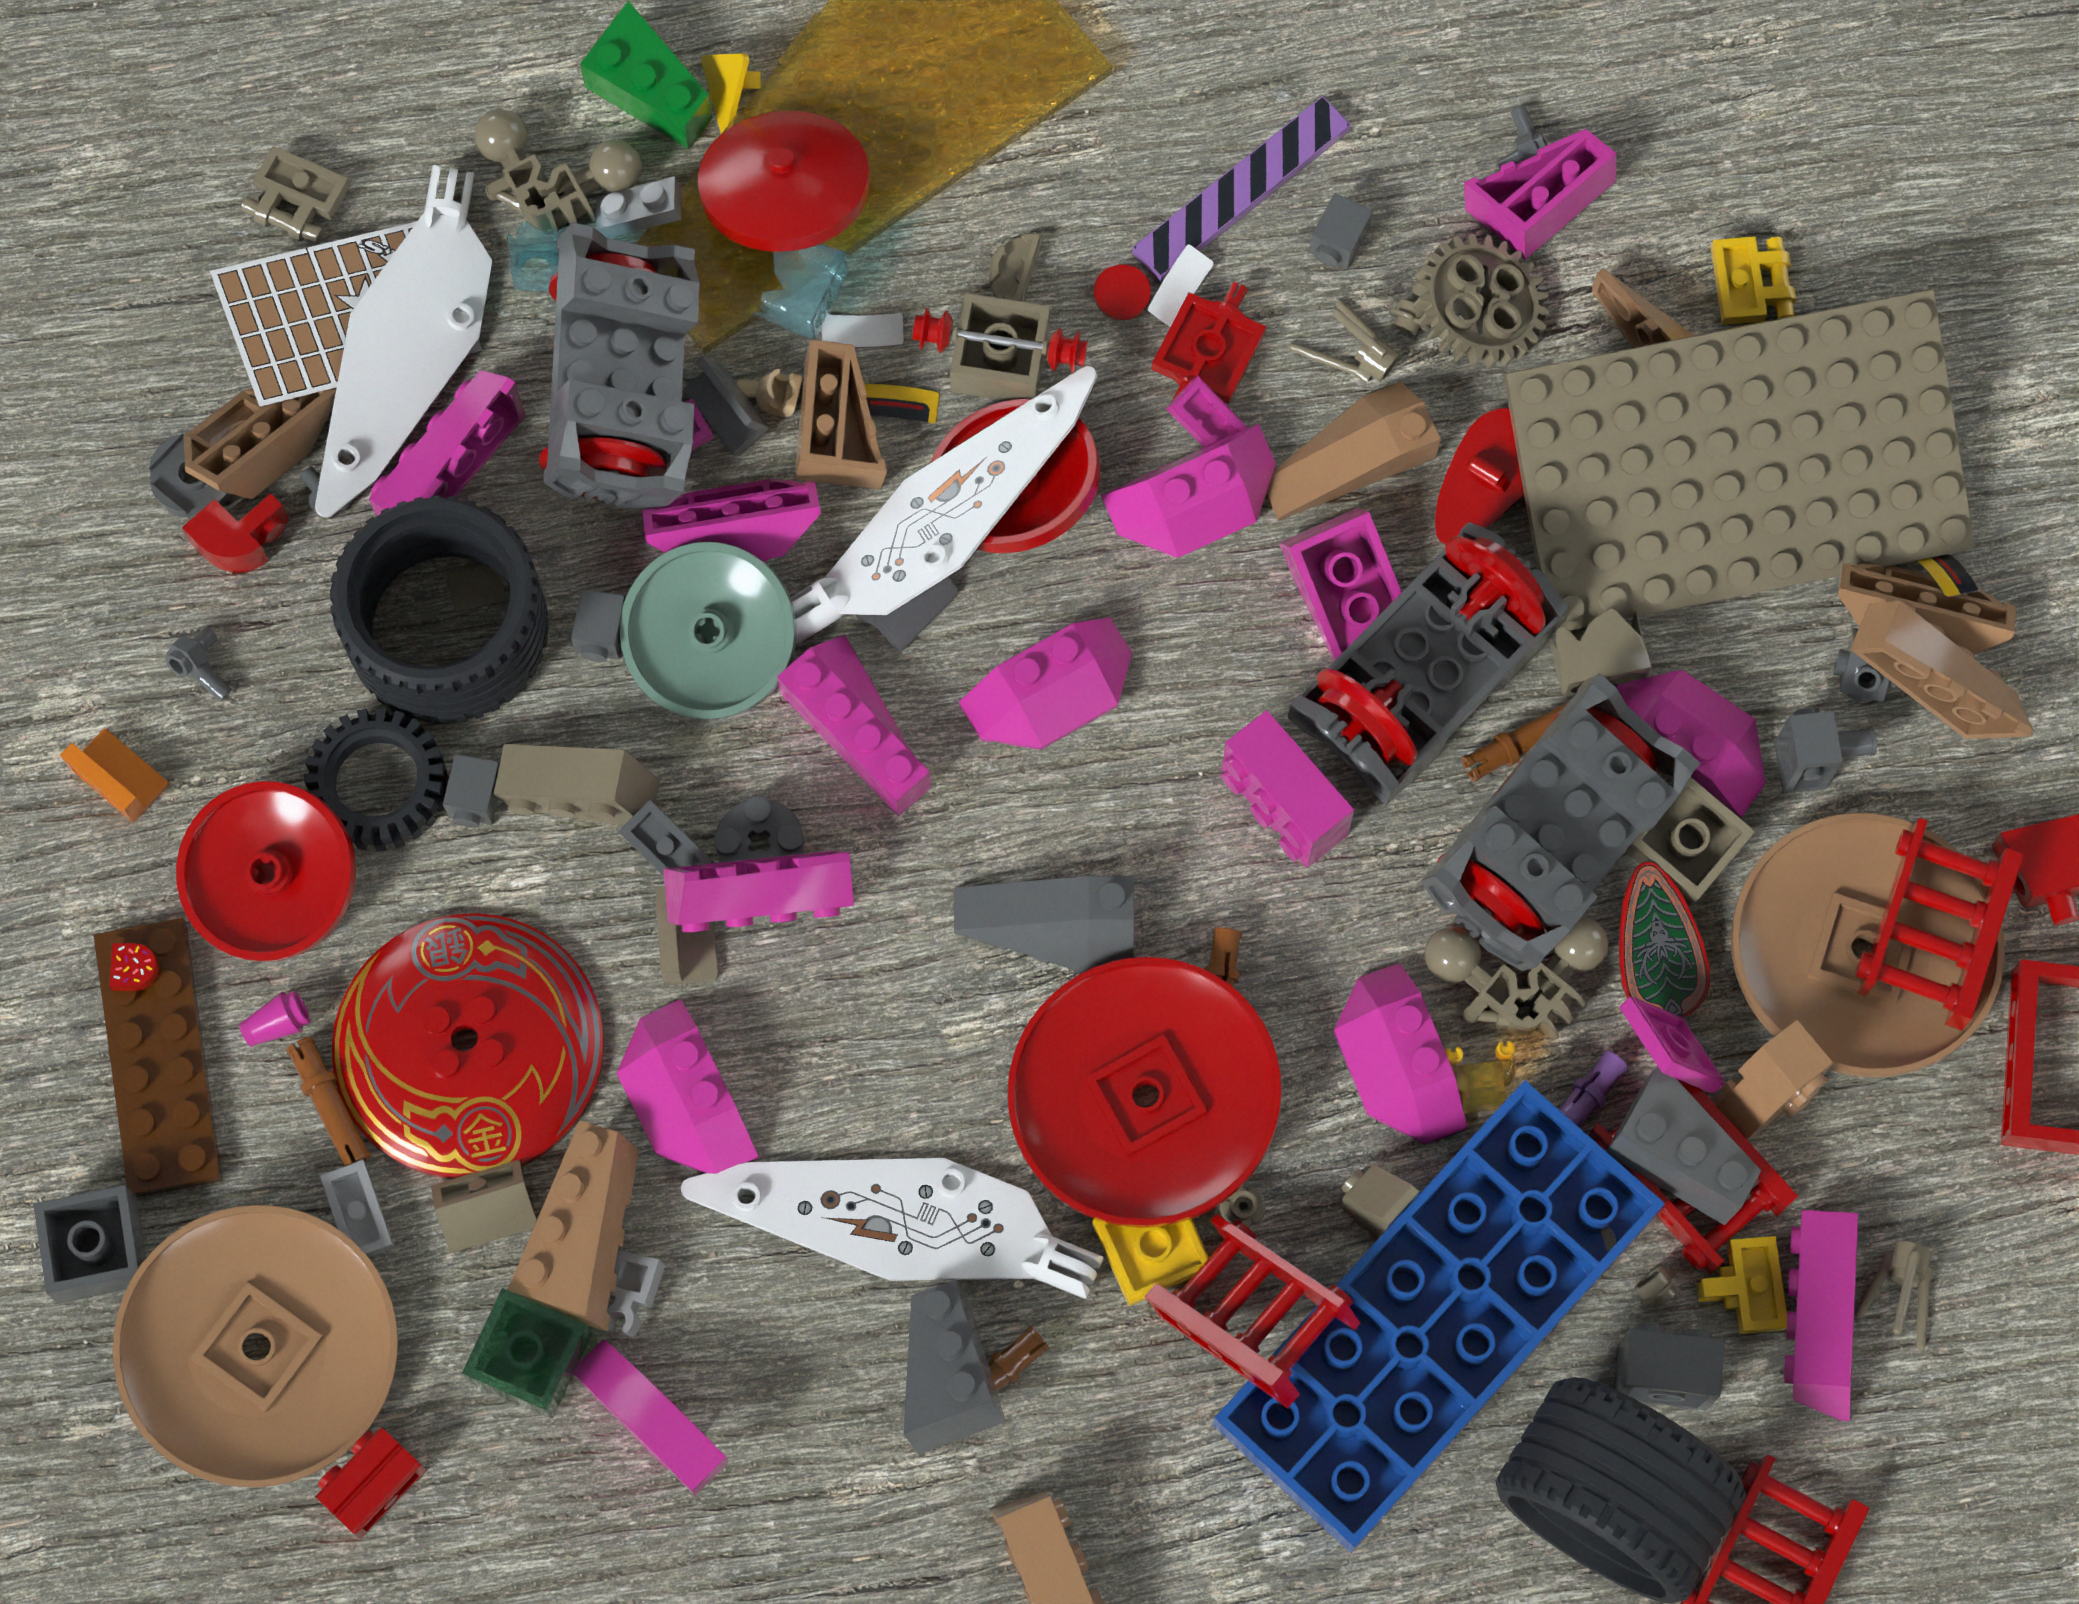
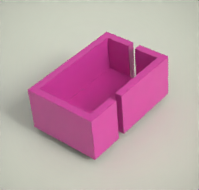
M1267 710L1225 742L1221 769L1224 772L1221 774L1223 781L1235 795L1242 793L1252 804L1250 807L1251 813L1264 828L1271 826L1275 832L1278 831L1282 837L1279 840V844L1291 860L1297 861L1299 859L1308 868L1348 836L1354 809Z

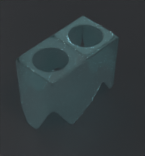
M523 221L518 229L516 239L510 233H507L511 260L509 267L515 290L549 291V281L558 272L557 238L567 227L555 233L546 234L541 229L535 228L530 222ZM535 257L546 260L550 265L532 274L521 270L522 265L528 259Z
M823 244L796 251L774 252V271L783 290L763 292L761 295L763 304L759 306L765 313L755 312L752 314L815 340L831 308V304L834 302L847 275L846 252Z

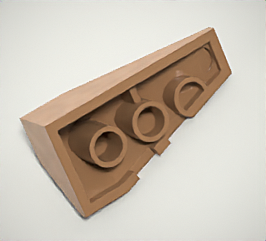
M1602 269L1596 273L1591 291L1632 348L1695 336L1607 270Z

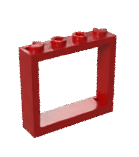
M2021 959L2011 970L2001 1145L2079 1155V1130L2030 1124L2038 983L2079 988V966Z

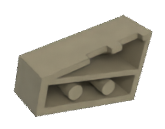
M504 744L493 794L508 805L509 811L520 815L529 816L534 815L536 812L564 818L624 826L649 800L654 804L656 803L660 779L627 751L621 749Z

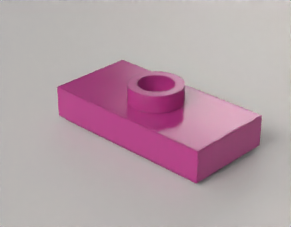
M1199 376L1193 378L1165 408L1203 448L1248 428Z

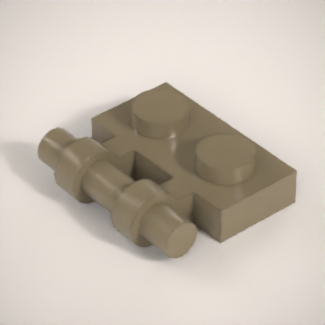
M272 146L253 179L255 187L265 193L260 201L250 196L245 197L241 205V211L253 216L254 221L261 225L269 227L272 224L288 231V236L298 241L307 239L319 244L323 239L325 230L312 224L313 218L317 214L332 220L351 185L349 179L343 175ZM282 199L299 206L295 215L278 209Z

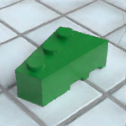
M627 1L580 63L585 88L689 150L712 119L709 95L633 5Z

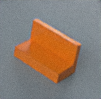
M105 728L83 751L71 743L60 754V757L72 772L132 823L170 785L165 778Z

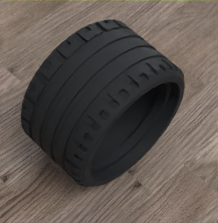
M431 496V498L425 499L417 497L414 498V501H402L391 509L387 507L380 511V515L367 520L366 525L362 529L359 528L353 534L354 538L352 541L346 543L343 548V554L338 557L336 562L337 572H333L331 579L330 600L333 605L330 606L334 626L358 677L371 694L375 693L377 700L383 705L390 707L394 712L405 713L407 718L423 720L425 723H433V721H440L441 724H450V722L455 721L462 723L467 722L469 718L475 717L478 719L484 717L485 713L500 709V705L504 702L509 703L515 698V694L519 691L521 692L527 686L526 681L528 678H533L536 668L544 656L542 649L546 648L548 641L549 621L546 617L548 615L546 600L525 543L512 526H507L505 519L500 515L492 513L491 509L485 506L478 507L475 502L459 500L458 497L449 496L448 499L441 498V496ZM456 556L472 559L492 568L508 583L510 587V602L503 623L496 635L481 650L466 659L438 666L406 663L388 654L373 640V619L380 598L386 588L402 572L417 563L436 557Z
M1577 1377L1554 1382L1544 1398V1403L1539 1406L1533 1416V1423L1527 1426L1521 1436V1443L1515 1446L1509 1456V1462L1504 1464L1495 1480L1497 1492L1502 1503L1515 1517L1537 1535L1604 1578L1634 1593L1662 1603H1675L1687 1600L1698 1582L1697 1578L1701 1577L1706 1569L1709 1558L1714 1555L1719 1547L1721 1537L1726 1535L1733 1522V1518L1737 1516L1746 1500L1744 1487L1737 1472L1718 1453L1692 1433L1656 1410L1620 1391L1595 1381Z

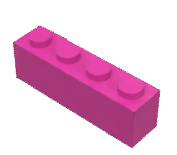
M482 370L472 380L467 379L456 391L455 400L445 411H439L432 417L427 426V432L417 444L411 443L405 448L399 458L397 467L389 476L383 475L374 484L369 501L375 515H380V511L387 507L391 509L397 506L399 502L414 501V498L423 497V499L431 498V496H441V498L447 499L449 496L456 497L526 417L516 382L509 377Z
M845 634L809 648L777 676L780 694L898 817L931 788L930 771L913 755Z
M835 850L663 869L668 923L682 925V932L709 930V922L726 920V927L753 925V917L770 915V922L797 920V912L812 910L815 918L833 917L841 915L840 907L854 906L850 854L845 851Z
M1802 1210L1801 1226H1792L1791 1254H1799V1269L1789 1270L1788 1296L1797 1297V1312H1787L1786 1340H1795L1794 1356L1785 1355L1784 1383L1793 1384L1794 1401L1838 1420L1850 1421L1858 1213Z

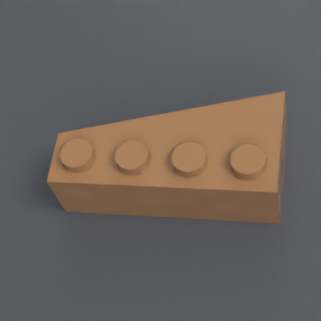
M579 1120L508 1288L510 1293L531 1307L607 1332L611 1316L607 1313L610 1293H614L617 1274L614 1273L617 1252L618 1248L623 1247L625 1230L622 1228L625 1208L630 1206L639 1149L619 1132Z

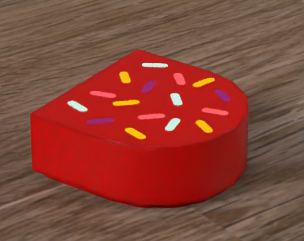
M112 943L109 984L111 990L138 991L152 985L158 976L159 963L151 949L137 943Z

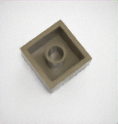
M1690 777L1681 794L1652 829L1641 832L1625 852L1639 864L1642 862H1652L1660 867L1671 878L1682 893L1687 905L1690 906L1702 896L1756 831Z

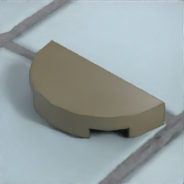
M1024 233L1021 234V237L1010 240L1005 245L1002 244L997 248L990 261L989 283L995 298L1025 301L1043 242V234Z

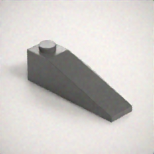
M1081 876L955 887L954 933L1001 949L1008 948L1032 956L1034 960L1047 964L1051 962L1072 969L1077 974L1112 961L1134 958V876Z

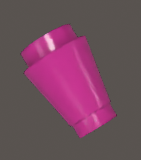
M296 991L288 994L280 992L247 1017L246 1020L240 1022L239 1028L247 1044L253 1047L257 1044L303 1032V1026L311 1023V1018L304 1001Z

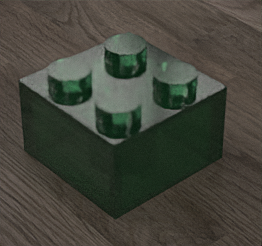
M502 1288L462 1371V1375L471 1384L553 1419L592 1333L586 1324Z

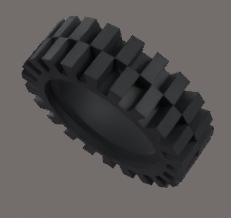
M376 708V714L369 715L367 709L357 710L358 718L352 720L346 714L339 718L341 726L334 729L330 724L323 730L326 735L323 742L316 739L312 745L315 754L314 756H307L305 765L309 772L304 774V783L308 792L323 800L338 815L350 836L351 842L355 843L357 849L367 851L368 845H374L376 851H387L386 844L394 843L396 848L405 846L404 838L411 835L416 840L422 836L420 828L423 825H427L430 828L436 821L433 816L436 810L441 812L443 809L444 801L442 796L446 793L448 784L445 776H448L441 752L429 731L425 732L421 723L414 718L411 721L407 720L405 713L395 711L393 716L389 715L386 708ZM375 743L392 744L407 752L415 762L417 782L413 793L406 803L386 815L372 817L360 815L349 810L341 803L336 790L337 775L341 765L350 754L363 746Z

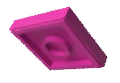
M1629 997L1619 1007L1662 1073L1713 1094L1725 1084L1723 1077L1682 1017L1635 997Z

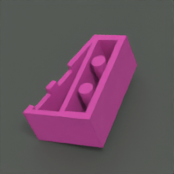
M1587 129L1581 130L1538 149L1537 155L1517 164L1511 161L1501 165V171L1478 180L1477 177L1465 181V210L1500 240L1506 241L1507 246L1513 251H1522L1521 257L1526 260L1616 182L1617 153Z

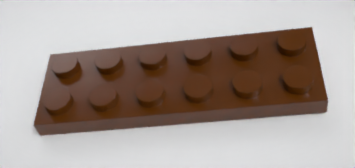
M183 918L93 934L127 1187L137 1197L223 1181L186 921ZM112 943H137L151 949L159 963L158 976L152 985L138 991L111 990L109 984Z

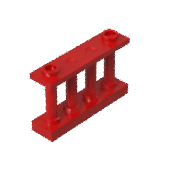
M1918 818L1911 830H1902L1896 845L1895 854L1902 857L1871 952L1864 951L1855 972V977L1862 979L1857 994L1866 997L1874 987L1876 980L1943 1003L1942 1008L1949 1010L1944 1025L1962 1031L1972 1020L2024 854L2006 848L1996 861L1990 859L1988 863L1922 840L1928 820ZM1916 857L1981 879V884L1988 887L1984 901L1977 900L1976 903H1972L1909 881ZM1906 898L1968 920V925L1975 927L1971 942L1964 941L1961 945L1896 922L1902 899ZM1889 939L1955 961V967L1962 969L1958 983L1951 982L1947 986L1882 963Z
M1677 1079L1761 1170L1749 1193L1750 1197L1725 1225L1719 1223L1702 1237L1684 1217L1695 1207L1680 1198L1671 1202L1653 1182L1625 1165H1621L1665 1203L1657 1217L1684 1246L1682 1253L1689 1263L1697 1270L1704 1268L1709 1275H1712L1724 1262L1716 1250L1761 1211L1769 1212L1771 1210L1778 1217L1799 1196L1700 1088ZM1598 1123L1592 1128L1588 1136L1606 1151L1619 1126L1609 1134Z
M1216 1214L1210 1221L1224 1241L1181 1290L1176 1288L1170 1293L1156 1283L1144 1297L1162 1320L1286 1408H1289L1300 1395L1289 1380V1377L1293 1374L1290 1369L1335 1317L1354 1330L1360 1325V1321L1350 1308L1353 1301L1336 1285L1331 1284L1327 1289L1256 1241V1235L1241 1221L1235 1220L1231 1224ZM1238 1252L1255 1262L1212 1312L1207 1310L1202 1315L1195 1310L1197 1307L1195 1301ZM1270 1273L1286 1283V1286L1244 1334L1239 1332L1233 1337L1226 1332L1228 1330L1226 1324ZM1302 1295L1317 1304L1319 1307L1276 1357L1271 1355L1266 1360L1258 1354L1260 1352L1258 1346Z
M1767 1454L1758 1464L1751 1461L1741 1478L1746 1500L1737 1516L1733 1518V1522L1726 1535L1722 1537L1721 1543L1714 1553L1698 1588H1694L1687 1600L1681 1601L1680 1604H1713L1707 1599L1719 1575L1772 1604H1824L1870 1508L1852 1499L1843 1508L1835 1506L1832 1509L1769 1476L1768 1474L1776 1459L1773 1456ZM1759 1492L1825 1526L1823 1531L1830 1535L1823 1550L1816 1547L1812 1551L1748 1517ZM1739 1534L1804 1567L1803 1573L1810 1577L1803 1592L1796 1589L1792 1593L1728 1559Z

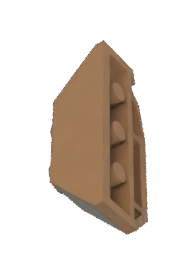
M253 388L241 391L183 436L185 472L218 491L253 499L311 453L334 405L336 391L328 389L259 407Z
M1852 563L1842 564L1838 596L1859 627L1869 603L1890 602L1892 599H1900L1912 604L1918 615L1927 622L1941 627L1947 638L1956 645L1970 650L1973 655L2008 641L2014 635L2016 606L2008 602L2001 603L1993 595L1980 589L1976 592L1947 597L1935 579L1928 574L1892 565L1884 567L1873 563H1863L1860 565Z

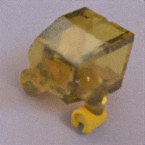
M1508 1041L1506 1046H1503V1042H1499L1495 1054L1499 1061L1465 1064L1462 1066L1460 1064L1463 1058L1462 1049L1455 1047L1452 1052L1451 1048L1446 1049L1445 1053L1456 1078L1464 1113L1497 1110L1507 1100L1506 1087L1511 1084L1516 1072L1513 1057L1515 1045L1511 1041Z

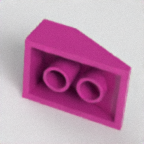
M1356 508L1279 542L1295 584L1334 661L1402 593L1369 511Z

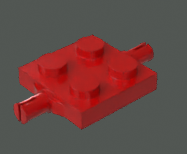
M1232 282L1223 302L1209 301L1188 292L1151 366V370L1173 379L1180 385L1172 401L1193 378L1199 376L1224 403L1230 404L1266 333V326L1247 318L1238 310L1248 292L1247 287L1241 284L1238 290L1239 282Z

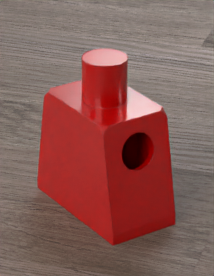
M2079 814L2001 832L1991 845L1997 859L2006 848L2024 854L2013 887L2021 905L2024 908H2031L2047 904L2054 926L2065 925L2078 920L2079 912L2074 897L2079 896Z

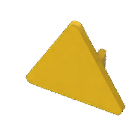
M747 53L703 55L701 59L721 134L734 125L742 89H761V72L747 71L749 64Z

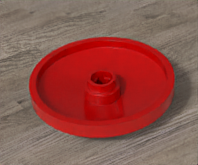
M802 111L764 113L737 123L723 132L710 145L701 161L698 172L700 200L705 215L711 224L724 236L736 243L749 248L772 252L806 249L837 236L848 228L860 215L870 192L869 163L859 140L848 129L834 120Z
M1031 399L1003 401L972 413L953 427L944 437L930 463ZM1078 418L1075 426L976 550L990 553H1015L1037 548L1064 534L1084 515L1097 492L1101 467L1099 454L1092 435L1081 419Z
M274 781L250 782L236 786L221 793L206 804L187 828L178 851L176 863V883L179 899L188 920L196 931L220 951L234 957L258 962H273L294 958L323 942L344 917L351 902L356 881V861L353 845L338 815L329 805L314 794L296 786Z

